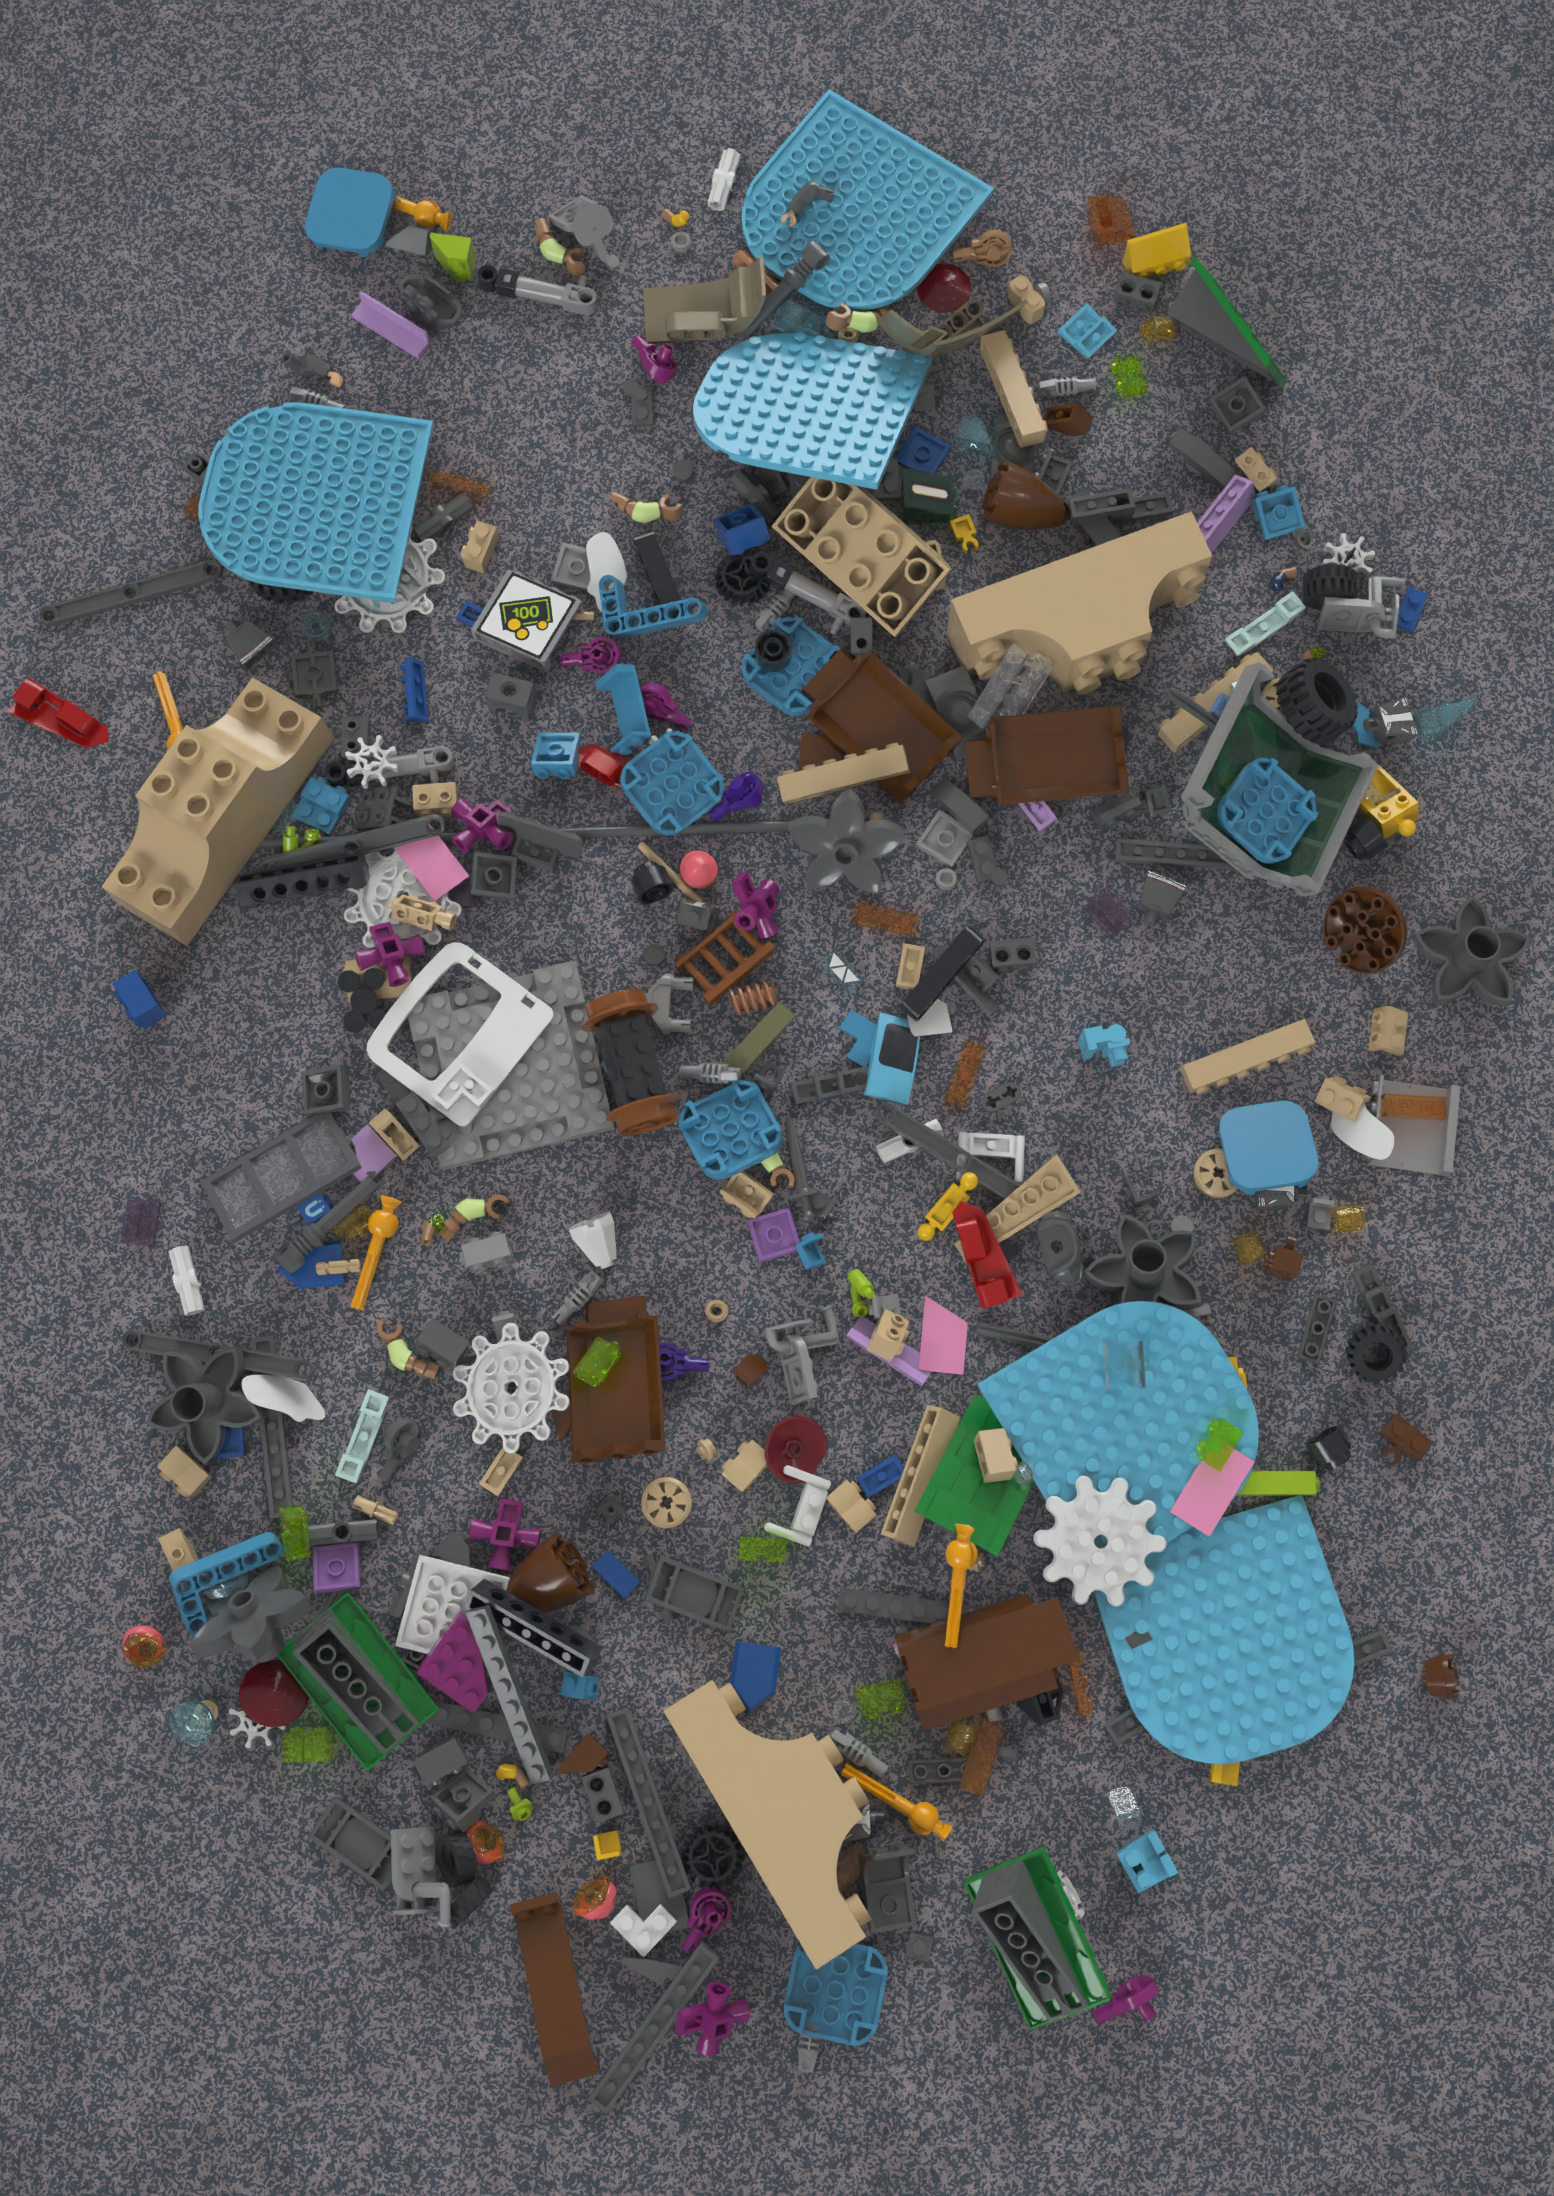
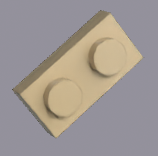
M903 944L896 987L913 990L919 983L925 947Z
M502 1447L479 1484L499 1497L524 1458L517 1453H507Z

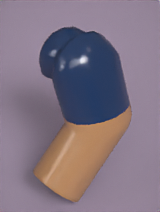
M1296 567L1276 571L1270 580L1272 590H1282L1285 579L1297 577Z

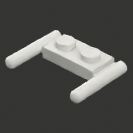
M958 1133V1146L975 1157L1015 1158L1014 1181L1018 1184L1023 1183L1025 1136ZM962 1154L957 1155V1165L960 1167L966 1165V1157ZM958 1171L956 1178L960 1181L963 1174Z
M787 1465L783 1469L784 1474L807 1482L804 1485L790 1527L791 1530L769 1522L765 1524L764 1530L809 1547L831 1481Z

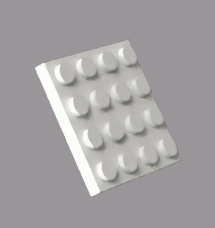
M419 1555L395 1646L428 1654L460 1610L464 1613L467 1612L464 1606L470 1590L483 1579H486L506 1591L510 1577Z

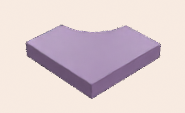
M368 1125L351 1139L356 1149V1157L362 1166L353 1175L360 1182L368 1176L366 1174L368 1171L376 1172L371 1178L373 1180L398 1157Z

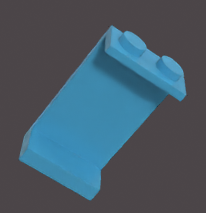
M616 664L597 680L595 684L597 690L611 691L622 740L610 749L611 753L629 755L636 747L642 745L651 736L635 665Z

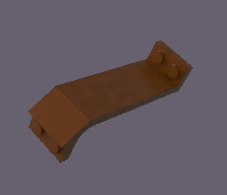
M555 1892L510 1904L511 1914L516 1920L542 2058L551 2087L597 2075L599 2063L590 2044L560 1896Z

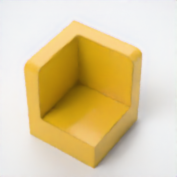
M618 1830L593 1836L597 1860L622 1855Z

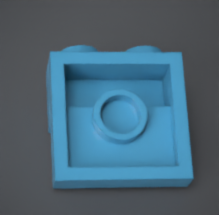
M1283 485L1275 488V493L1268 494V490L1255 494V499L1251 500L1255 518L1259 520L1264 540L1293 532L1295 529L1306 528L1295 487L1288 488V485Z
M538 733L531 760L534 776L540 779H547L549 776L568 779L569 776H576L579 763L578 750L581 742L580 733Z
M319 776L317 779L310 777L301 793L302 799L292 814V818L331 836L351 799L347 795L348 791L340 786L333 788L328 785L329 782Z

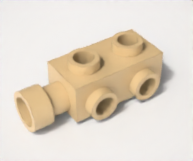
M404 894L399 898L394 897L391 901L392 918L399 920L401 923L411 924L420 927L422 930L432 931L438 924L442 928L451 931L456 924L457 915L448 911L446 913L442 912V907L436 902H426L420 900L415 895L408 896Z

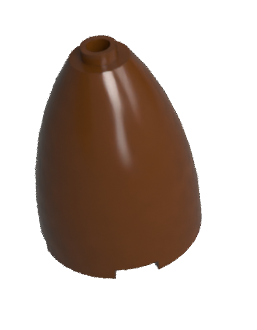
M1002 459L997 466L999 472L995 473L987 486L981 506L985 512L984 515H980V520L997 526L1019 530H1041L1057 527L1060 523L1064 524L1068 512L1059 496L1030 471Z
M555 1533L528 1554L510 1576L506 1590L543 1613L553 1612L576 1603L593 1593L595 1588L594 1581H589L586 1570L588 1567L577 1547L571 1540L565 1542L561 1538V1533ZM572 1559L578 1560L577 1562L571 1565Z

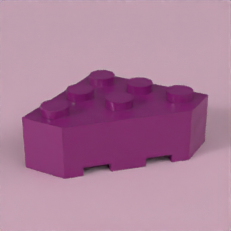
M460 1610L420 1663L417 1674L474 1714L488 1695L489 1683L485 1663L467 1615Z

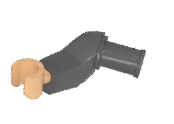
M816 181L807 182L794 195L786 209L788 214H784L781 217V221L785 222L787 217H789L790 223L787 227L794 226L796 223L795 217L801 214L808 203L815 198L831 203L835 195L832 193L835 190L819 186Z
M290 351L283 353L282 362L292 367L295 374L299 376L317 375L326 380L331 377L329 384L341 387L343 378L338 373L333 372V367L316 355L297 357Z

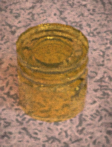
M1361 1204L1332 1208V1219L1336 1233L1358 1231L1359 1229L1365 1230V1213Z
M1252 1231L1232 1239V1242L1235 1243L1234 1248H1237L1236 1253L1241 1265H1246L1266 1257L1262 1242L1258 1241L1260 1237L1256 1236L1258 1234L1257 1231Z
M954 1721L951 1723L946 1734L949 1735L948 1738L945 1737L944 1739L946 1743H943L942 1746L968 1757L967 1751L970 1752L969 1746L973 1745L978 1730L961 1722Z

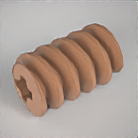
M773 980L770 982V987L765 981L762 982V989H760L758 984H754L753 991L747 985L745 986L744 993L738 987L736 995L730 989L734 1011L736 1010L739 1016H741L743 1008L749 1014L752 1006L756 1012H758L760 1004L764 1010L767 1009L769 1002L773 1008L776 1006L777 996Z

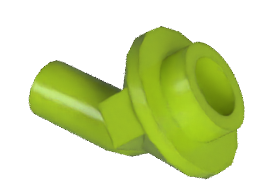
M515 1786L507 1790V1793L513 1804L510 1808L512 1818L517 1821L526 1820L531 1815L533 1805L528 1799L521 1800Z

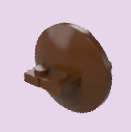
M1358 886L1340 893L1332 900L1324 916L1323 933L1325 943L1330 951V948L1337 946L1343 949L1344 953H1341L1337 959L1341 965L1357 973L1371 974L1390 967L1401 956L1407 940V925L1401 908L1388 894L1377 888Z

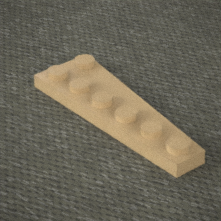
M1056 1154L989 1212L986 1217L998 1243L1081 1192ZM959 1239L954 1243V1245L956 1246L957 1250L966 1262L961 1242Z

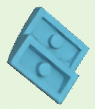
M1088 303L1057 331L1061 337L1087 359L1117 332L1103 315L1100 318Z

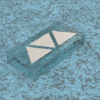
M836 948L819 961L822 968L847 995L864 982L861 975Z

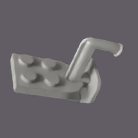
M580 195L548 216L553 225L566 232H573L581 245L590 246L593 244L602 262L611 268L618 266V257L608 254L601 239L613 229V219L606 207L598 205L591 199Z
M1371 577L1368 581V600L1325 597L1318 619L1317 630L1359 633L1373 631L1378 637L1395 639L1399 614V595L1394 594L1390 607L1385 608L1382 605V586L1396 587L1403 590L1406 578ZM1385 621L1387 622V629L1381 628Z
M832 1305L820 1310L825 1318L828 1331L826 1333L801 1337L799 1328L811 1324L812 1319L794 1321L765 1329L768 1344L780 1352L791 1405L800 1404L818 1397V1386L813 1377V1363L809 1358L808 1349L831 1346L838 1342L839 1334L831 1308ZM785 1331L786 1335L781 1341H778L776 1333Z
M435 1826L391 1830L392 1884L397 1894V1909L393 1910V1915L440 1911V1920L437 1922V1925L444 1928L451 1927L450 1889L446 1883H435ZM425 1898H439L440 1906L425 1907ZM407 1901L411 1902V1908H407Z

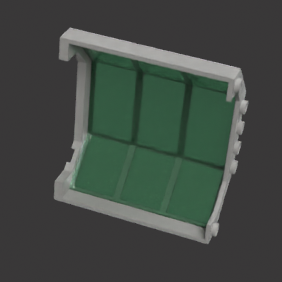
M1259 662L1245 666L1181 796L1182 801H1184L1183 815L1186 817L1185 828L1245 877L1254 880L1256 876L1267 880L1266 884L1280 889H1283L1284 886L1295 889V893L1301 896L1315 895L1319 893L1378 764L1372 760L1370 755L1364 752L1350 756L1320 747L1316 743H1311L1310 740L1303 739L1301 734H1297L1293 730L1294 728L1286 722L1287 719L1282 715L1281 711L1275 709L1267 699L1261 697L1260 682L1271 680L1274 675L1265 665ZM1259 758H1274L1279 761L1278 767L1306 791L1312 790L1316 795L1314 797L1316 812H1319L1316 820L1311 821L1291 850L1292 854L1287 859L1273 864L1263 863L1252 856L1224 832L1219 826L1216 817L1219 801L1240 771L1249 762Z

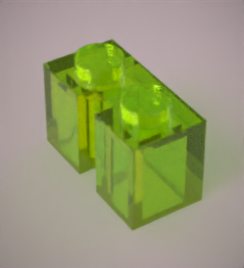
M303 1505L279 1508L280 1526L284 1533H281V1544L286 1560L310 1557L308 1517Z
M740 1537L739 1561L758 1562L759 1556L767 1557V1563L785 1564L786 1539Z
M290 1728V1733H283V1762L333 1761L334 1732H328V1728H313V1733H304V1728Z

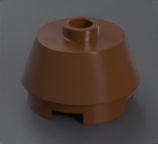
M1444 1653L1425 1660V1671H1422L1421 1674L1423 1685H1427L1429 1695L1450 1700L1452 1697H1459V1690H1455L1456 1685H1458L1457 1681H1459L1456 1662H1451L1454 1659V1654L1444 1655Z

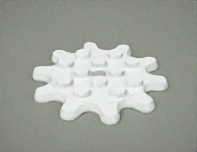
M409 537L404 563L428 587L443 583L445 573L441 569L430 568L427 563L428 558L437 549L436 542L433 539H426L421 543H414ZM399 589L395 603L342 596L335 603V610L340 614H346L351 610H358L361 613L359 627L364 633L372 632L376 624L384 619L390 622L394 632L402 633L407 628L406 615L410 611L417 610L424 615H428L434 609V605L426 597V593L411 602Z
M396 850L389 857L382 856L379 851L365 854L370 874L368 885L361 889H347L358 895V902L344 912V918L348 923L363 921L367 924L368 930L363 937V944L367 948H374L369 927L386 922H391L394 934H398L400 942L420 934L429 944H439L442 935L437 926L432 931L422 930L420 927L404 924L392 918L391 901L402 893H408L409 896L415 895L420 900L426 902L433 901ZM448 892L436 901H433L442 907V912L444 913L448 911L456 914L457 917L461 914V906L448 899Z
M507 1323L502 1330V1339L497 1344H491L481 1335L473 1339L472 1348L477 1355L475 1363L471 1366L459 1365L453 1371L454 1379L464 1383L467 1388L465 1397L455 1402L453 1412L459 1417L473 1415L476 1418L477 1425L472 1433V1439L475 1443L484 1444L492 1434H499L503 1439L504 1450L507 1453H515L520 1447V1439L525 1432H531L540 1441L548 1439L551 1434V1430L546 1422L548 1412L551 1410L564 1411L569 1407L570 1401L568 1396L558 1392L556 1389V1381L560 1376L565 1375L569 1371V1363L562 1358L554 1361L546 1358L545 1351L550 1342L549 1335L546 1332L539 1331L534 1335L533 1339L523 1342L519 1337L517 1325ZM511 1382H515L518 1388L511 1395L508 1392V1385Z
M1081 1476L1075 1483L1077 1495L1073 1501L1065 1502L1057 1496H1051L1046 1501V1508L1053 1514L1055 1524L1051 1529L1038 1530L1033 1537L1034 1543L1038 1547L1049 1548L1054 1554V1559L1044 1569L1043 1576L1048 1582H1056L1061 1578L1070 1579L1074 1585L1071 1597L1077 1605H1084L1089 1600L1092 1592L1100 1590L1106 1594L1109 1604L1119 1607L1125 1600L1123 1588L1127 1582L1136 1581L1145 1587L1152 1585L1154 1582V1574L1146 1567L1145 1558L1150 1553L1164 1551L1167 1545L1164 1537L1150 1534L1146 1528L1147 1521L1155 1515L1157 1507L1150 1500H1145L1138 1505L1129 1503L1126 1498L1128 1482L1123 1478H1115L1106 1492H1098L1095 1490L1093 1482L1089 1477ZM1104 1535L1106 1537L1107 1543L1105 1547L1097 1548L1095 1546L1094 1540L1096 1536Z

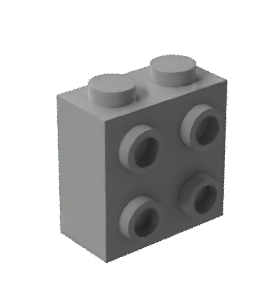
M501 1232L488 1234V1238L479 1240V1238L469 1239L466 1241V1244L461 1245L463 1252H459L462 1265H464L465 1269H469L471 1273H476V1275L489 1273V1269L494 1267L505 1269L511 1266L510 1263L515 1262L510 1240L505 1233L501 1234Z

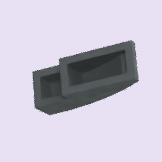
M945 778L928 792L972 836L988 823L989 815L969 796Z

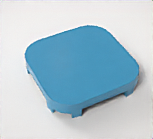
M332 168L325 171L316 183L305 220L307 236L316 247L322 250L326 247L359 253L361 257H369V253L374 252L379 247L382 248L386 242L383 235L393 203L397 204V196L392 184L385 176L376 173L345 168Z
M795 616V618L785 617L780 619L779 617L773 622L770 630H780L789 637L792 645V657L789 665L778 672H769L762 669L756 661L754 647L742 659V675L744 681L753 690L788 715L799 716L809 712L813 704L801 692L802 689L840 648L836 644L833 646L804 624L802 618ZM770 649L768 650V652L777 653L778 650Z
M669 731L663 734L658 740L629 761L622 769L620 775V786L624 794L649 826L658 834L664 836H673L682 832L715 806L722 798L724 791L722 775L715 770L693 742V738L687 733L679 731Z
M1259 758L1249 762L1240 771L1219 801L1216 817L1219 826L1224 832L1252 856L1263 863L1273 864L1287 859L1292 854L1291 850L1311 821L1316 820L1319 812H1316L1314 800L1316 795L1312 790L1306 791L1278 767L1279 761L1274 758Z
M738 1079L737 1081H731V1085L695 1103H692L690 1100L684 1104V1109L678 1120L682 1134L698 1165L706 1176L713 1179L722 1180L732 1177L770 1158L778 1152L782 1145L783 1136L779 1123H777L760 1092V1088L755 1082L751 1083Z
M1276 1101L1231 1109L1222 1116L1218 1127V1138L1221 1141L1229 1174L1228 1180L1231 1185L1246 1192V1195H1255L1256 1191L1295 1185L1301 1188L1307 1186V1183L1314 1178L1318 1168V1156L1308 1117L1298 1104L1290 1101Z
M800 1943L794 1953L784 2002V2016L787 2024L794 2031L802 2035L845 2045L859 2046L868 2042L875 2035L878 2027L888 1976V1966L884 1957L875 1948L855 1944L816 1970ZM808 2024L816 2025L818 2031H808L806 2027H808Z

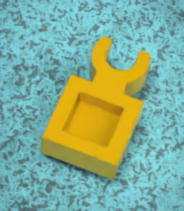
M970 514L950 520L949 525L956 542L963 541L962 551L965 554L968 553L967 545H973L975 551L978 550V541L973 538L977 532Z

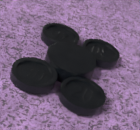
M370 968L365 971L362 977L365 987H359L360 977L352 970H346L338 977L340 989L344 992H353L350 1003L354 1010L347 1012L343 1018V1025L350 1032H359L363 1029L365 1025L363 1014L369 1013L368 1024L376 1030L388 1013L382 1008H375L378 999L374 990L381 988L385 982V976L380 969Z

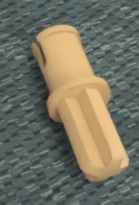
M358 1495L353 1502V1509L370 1515L371 1519L378 1518L393 1525L398 1518L397 1512L381 1506V1503L378 1501L375 1503Z

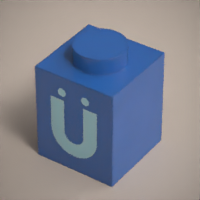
M319 1193L298 1206L297 1209L309 1225L310 1223L318 1222L334 1207V1204L328 1196L323 1197Z

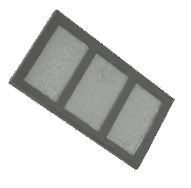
M326 1112L314 1114L203 1179L200 1183L230 1240L234 1244L358 1171L362 1166L332 1113Z

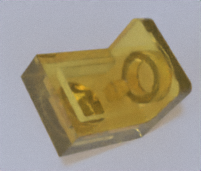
M1153 315L1141 325L1143 343L1149 344L1154 339L1173 341L1176 338L1172 319Z

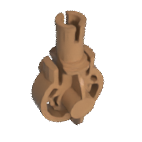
M1001 230L986 231L979 239L972 240L971 247L953 250L954 262L956 264L973 260L976 262V265L1002 266L1011 256L1012 242L1010 237Z

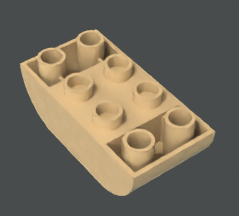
M810 477L771 526L894 637L898 636L952 570L950 565L932 547L871 493L860 486Z

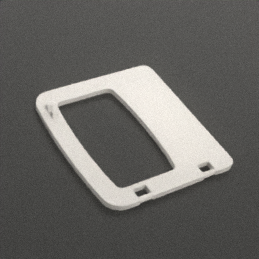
M453 942L446 945L400 995L368 1040L367 1052L375 1064L411 1091H414L419 1097L455 1124L465 1127L473 1121L488 1100L479 1108L463 1095L448 1111L431 1097L433 1092L459 1063H462L496 1092L553 1020L554 1013L550 1006L532 995L528 990L482 958L467 945ZM472 958L481 963L478 969L469 964ZM460 963L500 992L501 998L483 1026L459 1056L434 1081H429L389 1052L388 1045L408 1015L430 988L454 964ZM525 997L535 1003L531 1009L522 1003Z

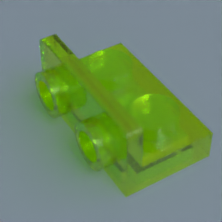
M1115 354L1114 360L1111 363V371L1118 379L1116 381L1118 394H1122L1123 400L1147 395L1148 390L1138 355L1120 358V354Z
M597 1336L574 1369V1376L597 1388L600 1382L605 1381L613 1363L616 1364L620 1359L621 1349L619 1343L616 1341L610 1343Z
M1218 1417L1217 1420L1213 1419L1207 1428L1209 1434L1206 1439H1201L1196 1446L1195 1451L1198 1453L1195 1457L1221 1472L1244 1432L1225 1421L1224 1418Z
M900 1677L855 1689L862 1717L867 1716L868 1720L882 1717L881 1712L890 1710V1714L904 1711L903 1706L908 1705Z

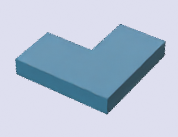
M850 1010L839 1029L857 1039L847 1055V1059L860 1067H865L870 1062V1050L876 1024Z

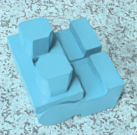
M1114 1024L1104 1030L1102 1026L1084 1029L1078 1038L1083 1060L1090 1059L1095 1052L1101 1051L1103 1058L1108 1057L1111 1068L1124 1065V1061L1128 1059L1126 1050L1130 1045L1129 1038H1125L1126 1031L1124 1027Z
M1154 1829L1117 1851V1856L1138 1894L1178 1873Z

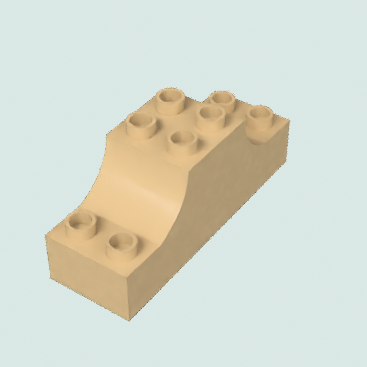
M1191 511L951 599L946 634L960 666L965 667L969 676L977 674L980 680H986L996 676L1003 670L1001 664L1007 662L1022 663L1046 672L1058 683L1063 693L1076 689L1078 695H1086L1101 686L1100 679L1115 674L1118 681H1123L1141 671L1140 665L1147 653L1146 650L1153 631L1149 616L1157 607L1174 601L1176 607H1184L1199 598L1198 592L1201 589L1202 583L1206 579L1205 575L1212 554Z
M252 677L228 712L216 723L200 730H195L186 725L135 795L139 803V821L134 838L128 851L102 885V888L119 905L188 946L335 739L322 717Z
M711 1680L665 1709L664 1713L817 1970L864 1939L866 1934L862 1926L872 1920L857 1893L845 1900L838 1888L837 1860L841 1845L851 1828L864 1818L859 1809L869 1803V1800L855 1777L842 1783L834 1767L843 1762L844 1759L829 1735L819 1741L816 1740L813 1733L788 1741L770 1740L755 1735L742 1727L736 1718L746 1708L730 1682L719 1689L716 1683Z

